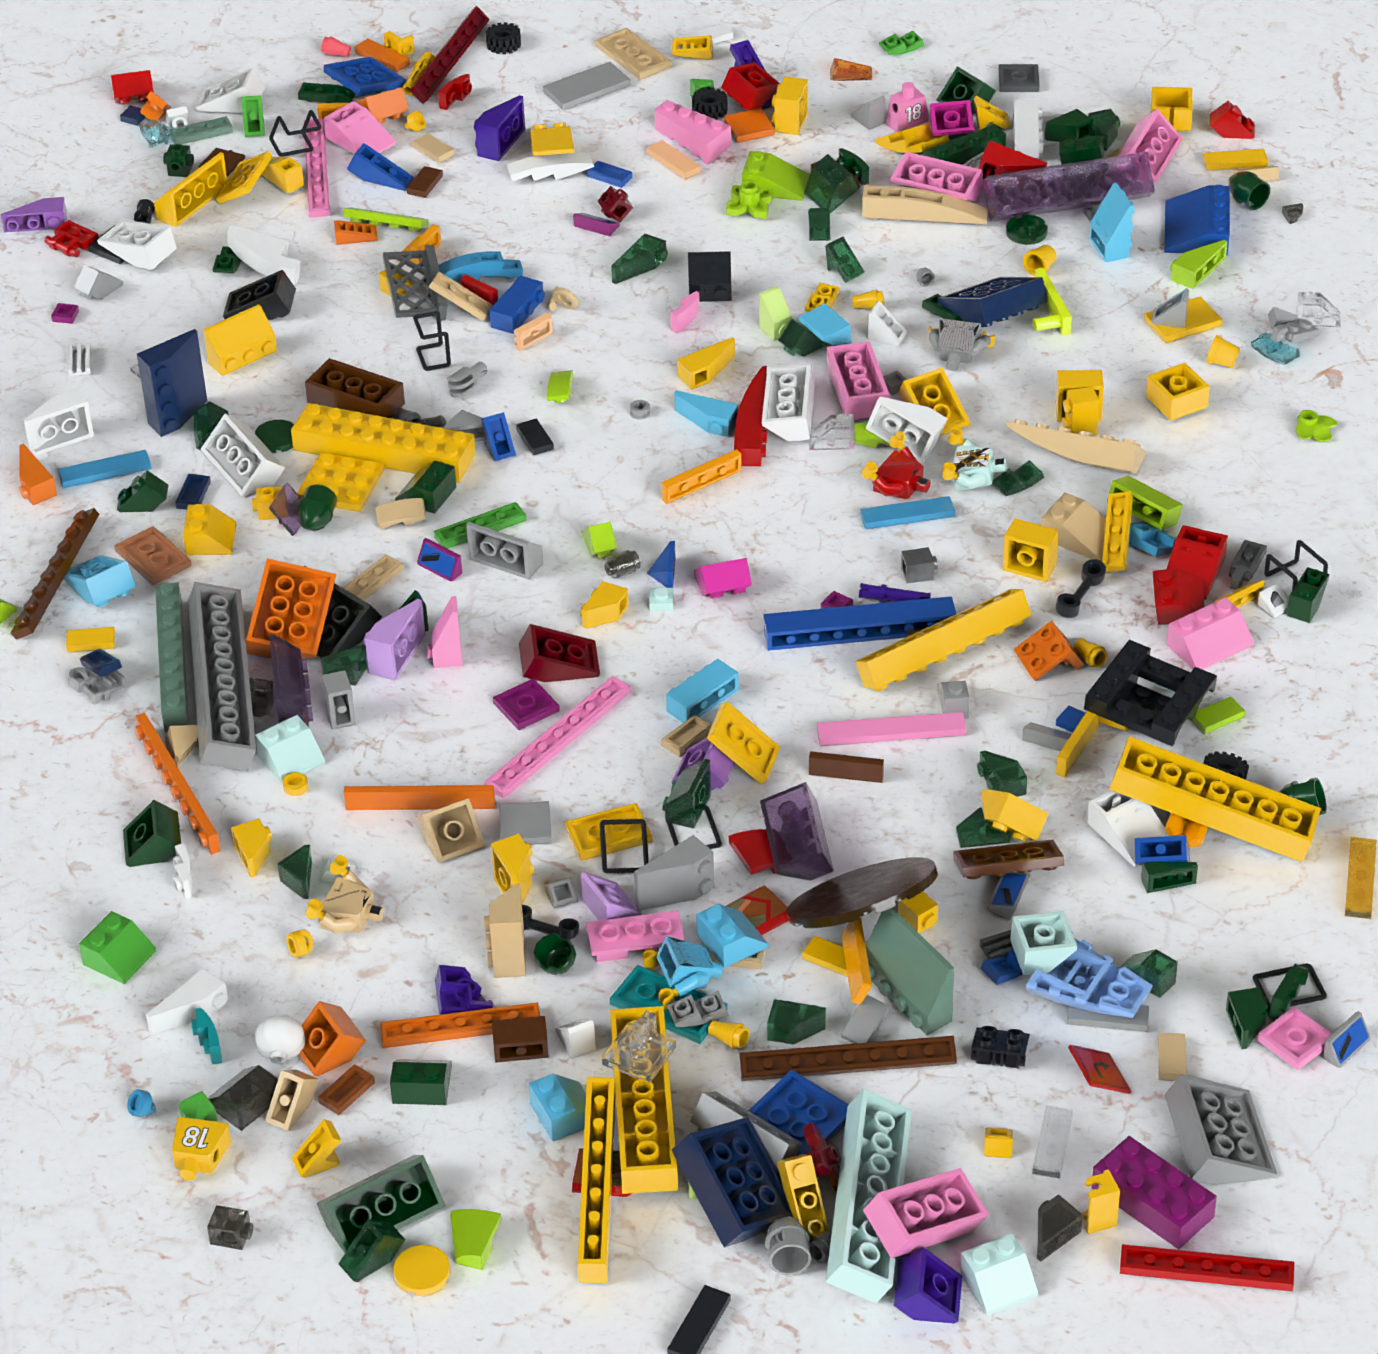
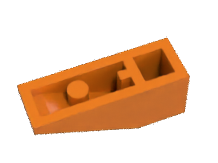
M24 443L19 445V477L21 482L19 491L24 499L27 498L32 505L57 496L54 477Z

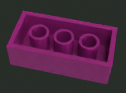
M1131 1136L1123 1140L1093 1167L1092 1176L1102 1174L1108 1169L1120 1189L1119 1208L1178 1250L1215 1216L1217 1199L1215 1194ZM1093 1184L1091 1188L1093 1190L1098 1189L1099 1185Z

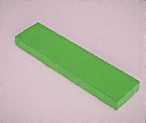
M517 502L437 529L434 531V538L441 546L448 549L468 542L466 527L468 522L499 531L526 521V514Z

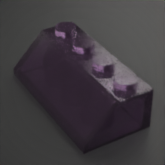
M274 634L269 635L278 721L281 723L298 715L309 727V722L313 721L312 707H307V705H312L310 690L305 691V689H310L308 674L304 675V673H308L307 659H302L301 650Z
M806 782L760 800L775 871L778 875L811 881L834 871L818 803Z

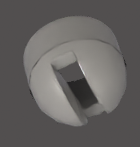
M924 267L917 271L916 278L922 286H929L933 283L935 275L930 269Z

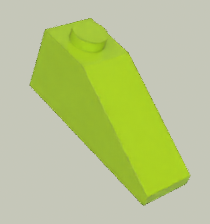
M1221 240L1185 252L1173 260L1170 266V271H1172L1171 281L1194 289L1226 259L1227 241Z

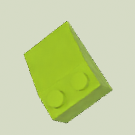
M761 151L749 152L742 172V182L753 180L757 182L759 188H772L773 198L803 201L810 179L809 173L771 153Z

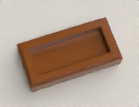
M354 1064L318 1096V1101L324 1107L340 1115L375 1083V1077Z

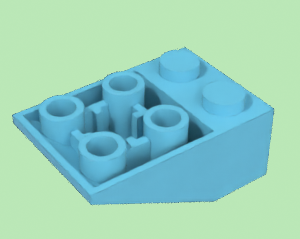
M1116 182L1112 184L1090 222L1089 239L1105 262L1129 258V250L1132 247L1130 236L1131 231H1133L1132 214H1134V205L1126 197L1125 191L1121 190Z

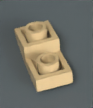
M422 498L397 500L375 507L377 523L381 529L400 522L408 526L427 518Z

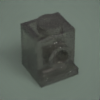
M250 677L253 716L263 717L269 715L274 704L273 681ZM255 689L264 690V692L255 691Z

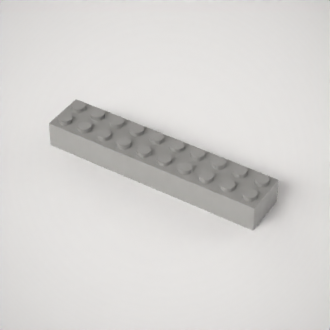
M194 582L188 600V616L200 764L248 771L256 752L241 589Z

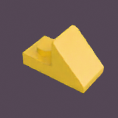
M975 96L974 104L979 130L984 129L989 122L1005 130L1011 125L1006 112Z
M323 1119L291 1157L301 1177L307 1178L341 1164L334 1151L341 1142V1139L332 1121Z

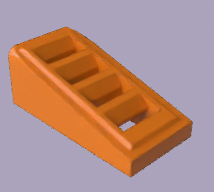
M334 221L336 245L378 240L376 225Z

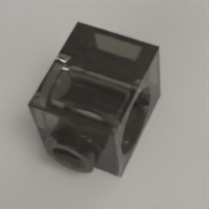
M216 1205L207 1226L210 1245L243 1250L246 1240L251 1239L254 1228L253 1223H250L249 1212L247 1210Z

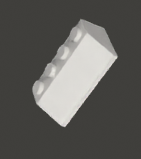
M811 364L767 368L762 426L787 441L810 439L815 390Z
M227 414L223 415L201 448V451L242 497L256 493V488L272 487L285 469L282 463L244 421Z

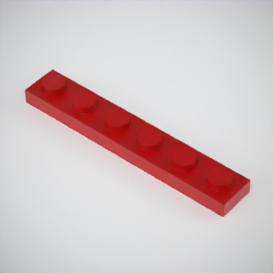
M1122 1244L1119 1274L1293 1292V1261Z

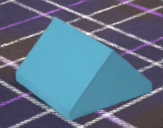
M825 303L798 318V321L826 343L834 346L852 344L850 324Z

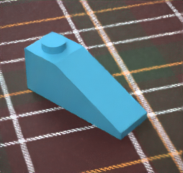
M677 390L674 392L675 411L708 433L725 437L730 436L736 426L738 404Z

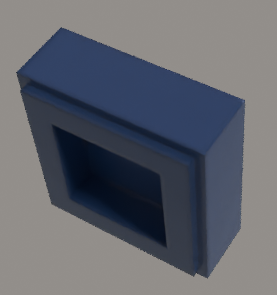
M130 105L120 115V120L138 126L146 117L140 113L142 108Z

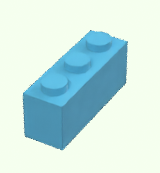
M716 659L666 693L667 712L682 723L694 714L698 717L702 716L739 690L738 672L721 660Z

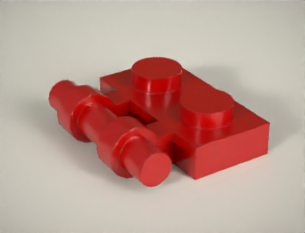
M67 220L54 229V237L47 236L44 242L54 250H61L66 256L77 258L80 255V250L77 248L86 250L88 245L99 236L98 233Z

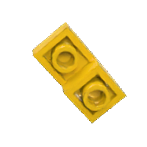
M819 283L815 293H811L804 308L805 311L809 312L824 303L832 308L840 293L839 287Z

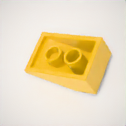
M566 122L554 123V127L546 128V124L534 125V129H530L531 152L533 156L574 153L571 126H566Z
M943 367L903 381L899 390L902 401L930 407L948 418L940 436L950 433L953 427L961 429L971 425Z

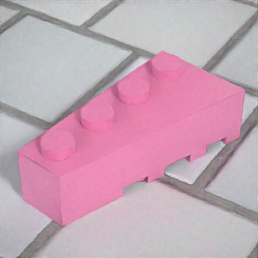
M668 100L655 108V129L670 140L678 141V145L683 149L686 147L690 149L691 154L695 157L700 156L705 164L708 165L731 147L730 125Z

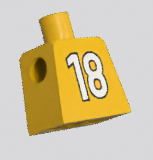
M186 1117L177 1118L172 1154L175 1167L181 1169L179 1174L183 1179L194 1180L197 1172H214L231 1143L229 1124Z

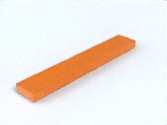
M494 785L344 786L346 810L438 809L468 798L473 809H495L496 804Z
M536 1002L380 1022L383 1048L491 1035L493 1034L492 1021L540 1016L539 1005Z

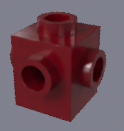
M612 186L598 200L602 207L601 212L606 217L613 218L619 223L633 209V206L627 199L629 196L624 190L620 188L617 190Z

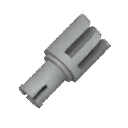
M478 362L471 368L463 367L449 376L447 379L449 380L448 386L451 389L449 390L451 396L458 397L475 386L477 379L488 372V370H484L487 368L486 364Z

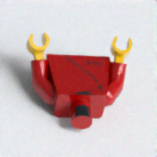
M898 431L889 440L890 446L898 448L899 451L894 450L879 468L874 462L869 461L862 470V476L865 479H872L874 492L881 493L886 497L894 496L909 499L916 490L927 493L931 481L923 478L924 466L918 462L908 446H904L903 442L906 437L902 431Z

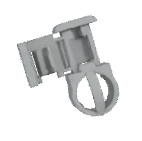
M84 667L71 669L68 679V685L78 693L83 691L92 698V704H98L100 700H109L110 693L125 688L126 677L117 670L108 674L107 678L103 676V680L98 679L97 681V676L91 670Z

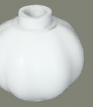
M277 1013L264 1020L257 1027L255 1042L259 1052L264 1057L270 1058V1061L274 1064H283L286 1060L299 1055L301 1050L304 1049L305 1034L303 1027L296 1019L285 1013Z

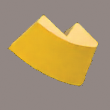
M926 123L875 138L876 144L891 151L918 153L949 142L947 135L933 138L930 125Z

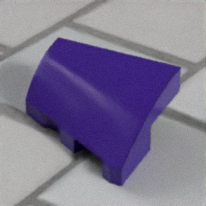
M439 965L435 977L439 1015L493 1008V1002L484 999L480 994L482 988L471 979V974L465 967Z

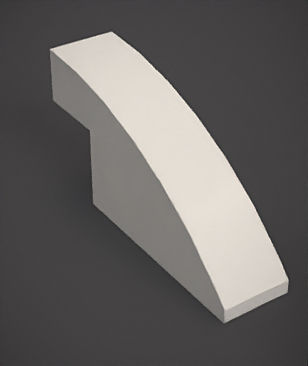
M229 224L227 244L244 263L265 276L283 270L295 286L300 277L301 261L288 257V240Z

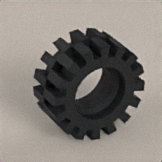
M500 22L497 23V26L493 24L492 27L487 28L486 45L487 49L491 50L492 53L496 51V54H500V52H503V54L509 52L510 54L513 53L512 50L517 51L521 47L520 28L517 25L514 26L513 23L508 25V22L501 24Z
M708 87L704 88V90L699 89L698 92L695 91L694 95H692V110L715 120H718V117L723 118L728 111L727 94L724 91L721 92V89L715 90L713 87H711V90H708Z
M1215 751L1214 754L1208 753L1203 763L1246 780L1249 764H1247L1246 760H1242L1241 756L1235 757L1234 753L1230 755L1222 751V754L1218 751Z

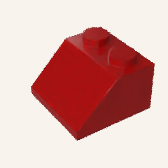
M754 62L729 68L721 88L727 92L729 97L734 98L740 103L742 108L752 110L761 108L777 92V87L780 83Z
M150 70L111 75L115 103L119 102L121 105L129 104L131 100L138 99L139 102L148 101L146 97L150 91L154 93Z
M1177 568L1153 571L1158 625L1169 624L1205 607L1202 580Z

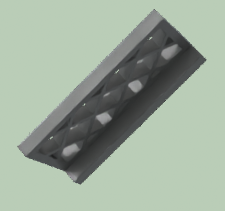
M425 245V250L383 252L382 258L396 318L414 317L417 314L439 311L441 321L446 320L448 307L446 298L429 288L438 271L440 272L434 245ZM421 258V262L418 265L410 260ZM396 259L400 263L396 266L389 262V260ZM407 265L412 270L408 273L401 268ZM416 272H419L422 275H424V277L420 280L413 275ZM398 273L404 278L399 281L392 276ZM410 280L416 285L411 288L404 283ZM422 287L428 292L423 295L417 290ZM401 288L407 293L402 296L396 291ZM413 295L420 300L414 303L408 298ZM425 302L432 306V308L424 309L420 305ZM404 303L411 308L409 310H400L399 307Z

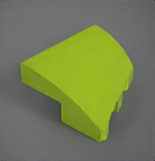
M478 1209L452 1210L450 1217L456 1264L483 1270L492 1251V1240L502 1221L501 1213Z

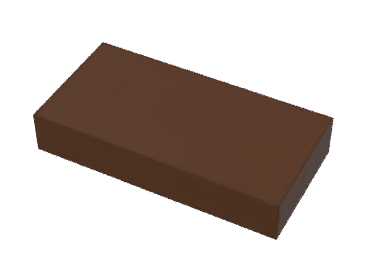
M424 166L408 185L407 194L426 198L443 177V170Z

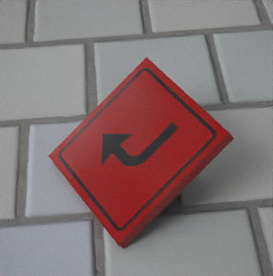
M1075 1045L1068 1046L1090 1086L1126 1094L1132 1092L1110 1053Z

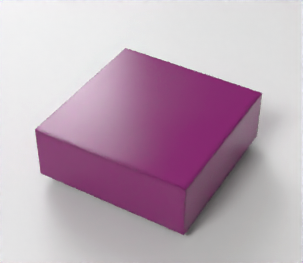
M58 303L51 315L52 322L73 324L79 313L78 305Z
M833 591L821 603V609L853 606V599Z

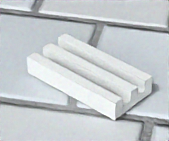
M86 342V346L77 343V347H73V344H68L69 376L91 374L90 342ZM82 352H85V370H82ZM74 353H77V370H74Z

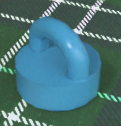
M136 1089L131 1093L127 1107L132 1116L144 1117L147 1114H154L156 1112V1106L152 1102V1096L148 1091Z

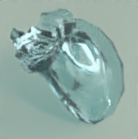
M150 120L147 124H139L141 133L149 143V148H153L163 142L168 144L170 139L169 127L164 123Z

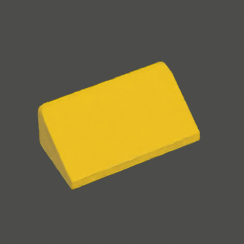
M1261 580L1249 583L1214 600L1213 603L1226 597L1238 608L1258 598L1265 582Z

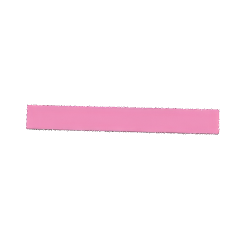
M310 119L307 128L317 127L314 120ZM318 119L321 124L320 130L306 133L313 146V151L305 152L310 218L330 216L324 119Z
M614 676L610 677L487 779L484 785H494L495 795L504 799L631 693V686Z

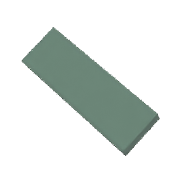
M225 116L173 128L169 131L174 144L182 145L233 133V127L228 117Z

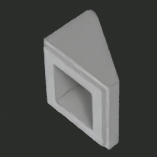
M1273 307L1268 313L1271 329L1279 324L1295 322L1298 318L1296 314Z
M571 877L547 883L545 886L546 894L553 908L579 901Z

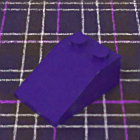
M519 95L483 112L475 120V147L477 148L478 157L500 161L526 130L523 96Z

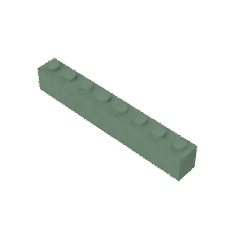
M179 582L155 585L161 713L165 733L168 732L170 726L189 725L183 610Z

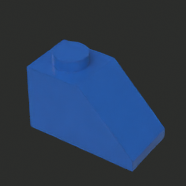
M1187 836L1135 838V863L1142 865L1145 862H1190V848Z

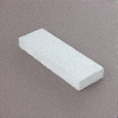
M723 23L672 37V43L673 38L711 35L713 44L732 39L733 32Z

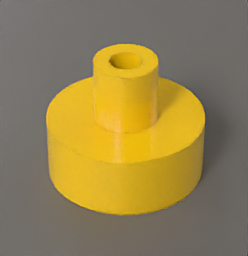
M414 111L407 116L408 122L405 123L407 130L412 129L415 132H420L426 128L425 118L419 111Z

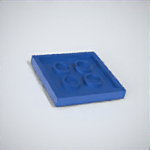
M371 56L325 64L323 70L331 79L338 81L343 87L352 90L358 96L401 88L407 80Z
M790 1070L748 1111L800 1141L802 1145L797 1154L798 1156L812 1150L805 1139L802 1127L813 1122L820 1129L827 1142L845 1127L849 1104L797 1072Z

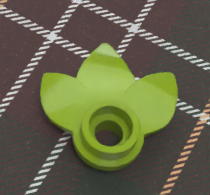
M1303 410L1297 417L1298 426L1296 427V434L1302 440H1308L1312 437L1316 441L1327 442L1331 440L1332 436L1329 428L1336 426L1337 421L1326 415L1318 416L1313 410Z

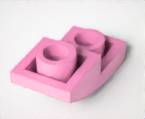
M695 291L681 299V307L670 312L671 330L676 334L686 328L696 318L700 310L699 292Z

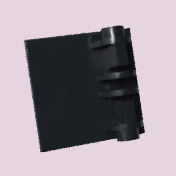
M993 1026L976 1027L971 1046V1060L976 1061V1064L989 1065L991 1052H993L992 1065L995 1066L996 1053H1001V1067L1004 1064L1005 1054H1007L1006 1067L1019 1069V1066L1025 1067V1054L1030 1034L1024 1033L1019 1029L1004 1031L997 1030Z

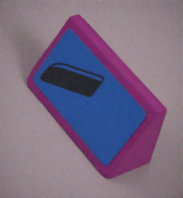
M575 213L573 215L575 227L606 236H611L620 226L618 222L586 213Z
M428 538L423 539L417 560L419 566L448 581H453L462 574L461 555Z

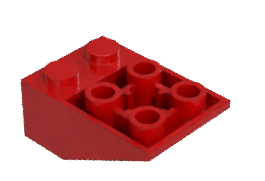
M989 141L979 165V169L983 170V187L993 191L1040 190L1047 162L1023 154L1020 151H1015L1002 144Z
M1182 525L1167 569L1177 568L1202 580L1204 600H1206L1226 558L1228 535Z

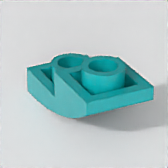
M196 1008V1019L192 1020L193 1036L198 1035L200 1046L204 1045L205 1054H210L212 1064L222 1063L216 1028L207 1013L202 1008Z

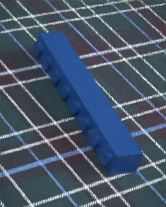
M952 596L770 613L764 614V635L767 651L906 638L908 630L928 628L956 615Z

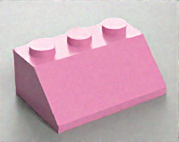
M1226 597L1168 624L1167 646L1192 669L1194 667L1204 669L1253 646L1254 643L1241 611Z

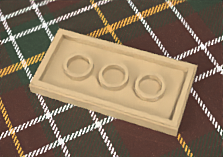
M628 28L595 40V47L639 80L672 67L670 59Z

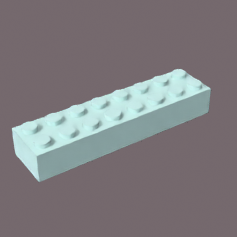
M863 1088L847 1107L826 1282L877 1303L893 1286L896 1257L891 1258L863 1209L879 1192L904 1185L912 1109Z

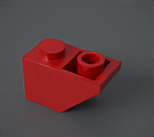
M1226 101L1210 113L1209 125L1222 138L1252 139L1255 137L1254 122L1250 118H1246L1237 105H1233L1230 101Z

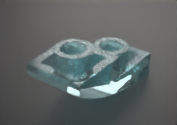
M1263 333L1259 335V338L1251 342V346L1260 354L1283 365L1300 356L1299 348L1283 344L1282 341L1275 342L1270 339L1271 333Z

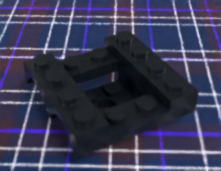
M1129 639L1086 694L1084 710L1173 747L1184 722L1187 719L1192 721L1205 694L1208 691L1214 692L1217 675L1198 667H1194L1191 672L1150 656L1151 648ZM1138 677L1170 689L1175 694L1170 698L1137 684Z

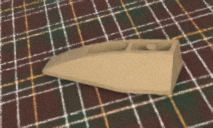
M864 185L862 197V218L952 222L955 224L972 223L975 225L987 224V208L967 200L929 190Z
M1015 419L1014 423L1007 422L1006 424L1011 430L1049 452L1071 461L1097 468L1137 474L1147 452L1141 448V444L1126 438L1119 442V440L1108 435L1101 434L1100 438L1092 437V433L1086 431H1079V434L1070 433L1071 429L1057 427V430L1049 429V425L1036 423V426H1029L1027 421Z

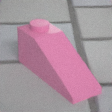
M451 596L431 633V644H427L428 659L433 658L434 668L462 666L456 596Z

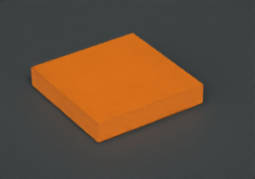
M762 108L724 116V123L731 126V134L737 143L775 135V129Z

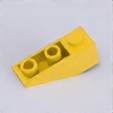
M272 157L261 174L286 193L293 192L304 186L302 166L291 157Z
M731 337L678 358V377L691 390L710 383L735 357V339Z
M802 1154L777 1161L783 1189L793 1218L799 1221L809 1234L810 1239L829 1231L812 1156Z

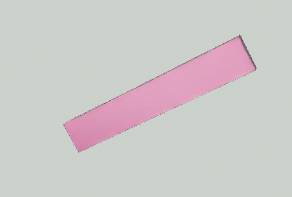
M963 712L820 722L817 723L819 745L823 746L966 735V725Z

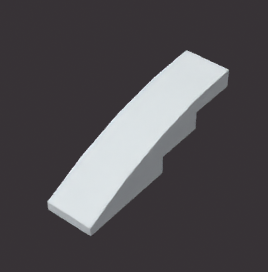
M590 152L539 155L507 164L512 181L532 175L535 181L554 174L555 180L594 167Z

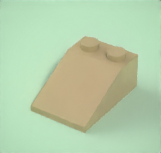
M1064 492L1041 517V525L1059 530L1058 546L1087 558L1102 561L1106 518L1085 500Z

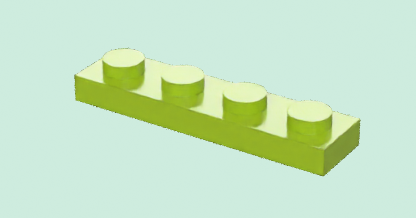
M352 207L344 208L343 214L344 217H350L352 222H362V219L370 220L369 224L382 225L383 222L389 223L391 228H401V225L408 226V230L421 231V228L428 227L429 219Z

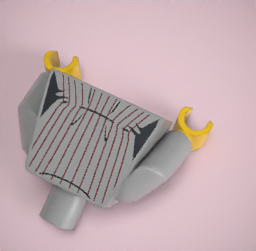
M940 318L938 329H932V326H929V340L934 351L939 353L941 360L947 361L946 368L951 371H957L960 363H970L972 358L976 357L986 347L994 346L995 335L988 336L987 332L982 334L981 323Z

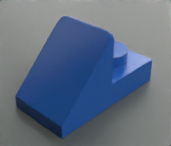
M504 412L482 418L487 441L484 443L493 460L498 461L516 456Z

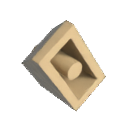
M281 1070L265 1122L290 1131L311 1105L319 1079L299 1070Z

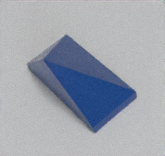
M675 541L668 543L647 572L648 575L666 588H673Z

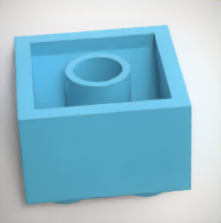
M717 904L696 914L697 936L724 968L769 947L768 942L739 910Z
M551 1074L529 1083L530 1105L552 1141L584 1130L586 1092L580 1082L557 1074Z

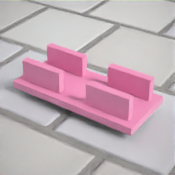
M679 910L586 922L591 955L596 956L597 962L628 958V951L651 949L657 952L666 936L685 941Z

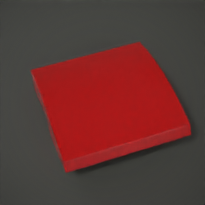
M756 829L729 835V844L750 875L767 869H771L776 874L797 866V862L774 830Z

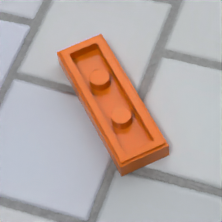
M366 39L354 47L355 53L363 57L371 56L395 72L410 64V58L370 39Z

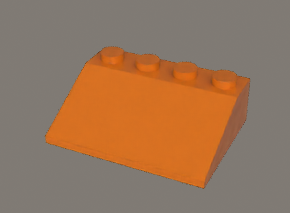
M267 558L246 638L247 654L265 658H316L336 574Z

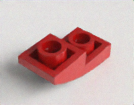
M464 74L453 79L438 91L440 109L447 110L455 100L463 101L471 93L472 83H470V74Z

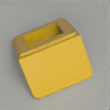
M985 1128L984 1155L986 1157L1011 1158L1013 1130Z

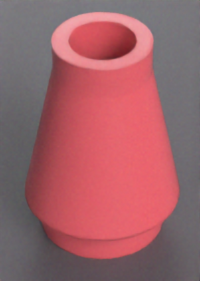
M330 36L323 39L321 52H324L325 55L349 57L351 46Z

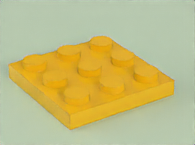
M321 452L296 493L297 501L302 500L306 488L309 486L323 485L330 488L337 496L335 508L361 512L384 472V463Z

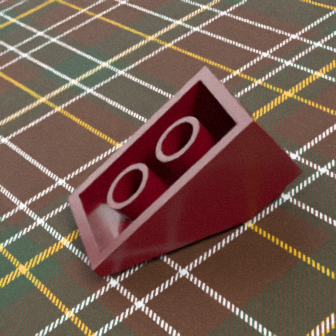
M530 624L519 642L522 674L525 678H534L541 682L594 678L600 675L595 640Z

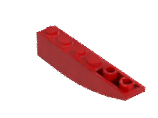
M762 366L755 375L739 406L736 418L734 450L737 449L741 453V466H761L762 457H766V444L763 443H767V430H764L767 428L762 426L767 366Z

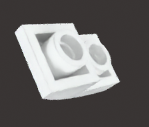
M181 843L175 846L176 857H173L176 876L172 878L176 890H181L185 898L189 899L193 892V875L188 850L185 844Z

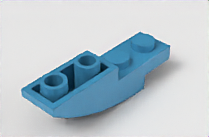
M501 251L466 254L438 265L442 274L456 282H461V277L465 274L479 281L481 275L489 278L500 276L508 279H514L523 275L521 261L503 259Z

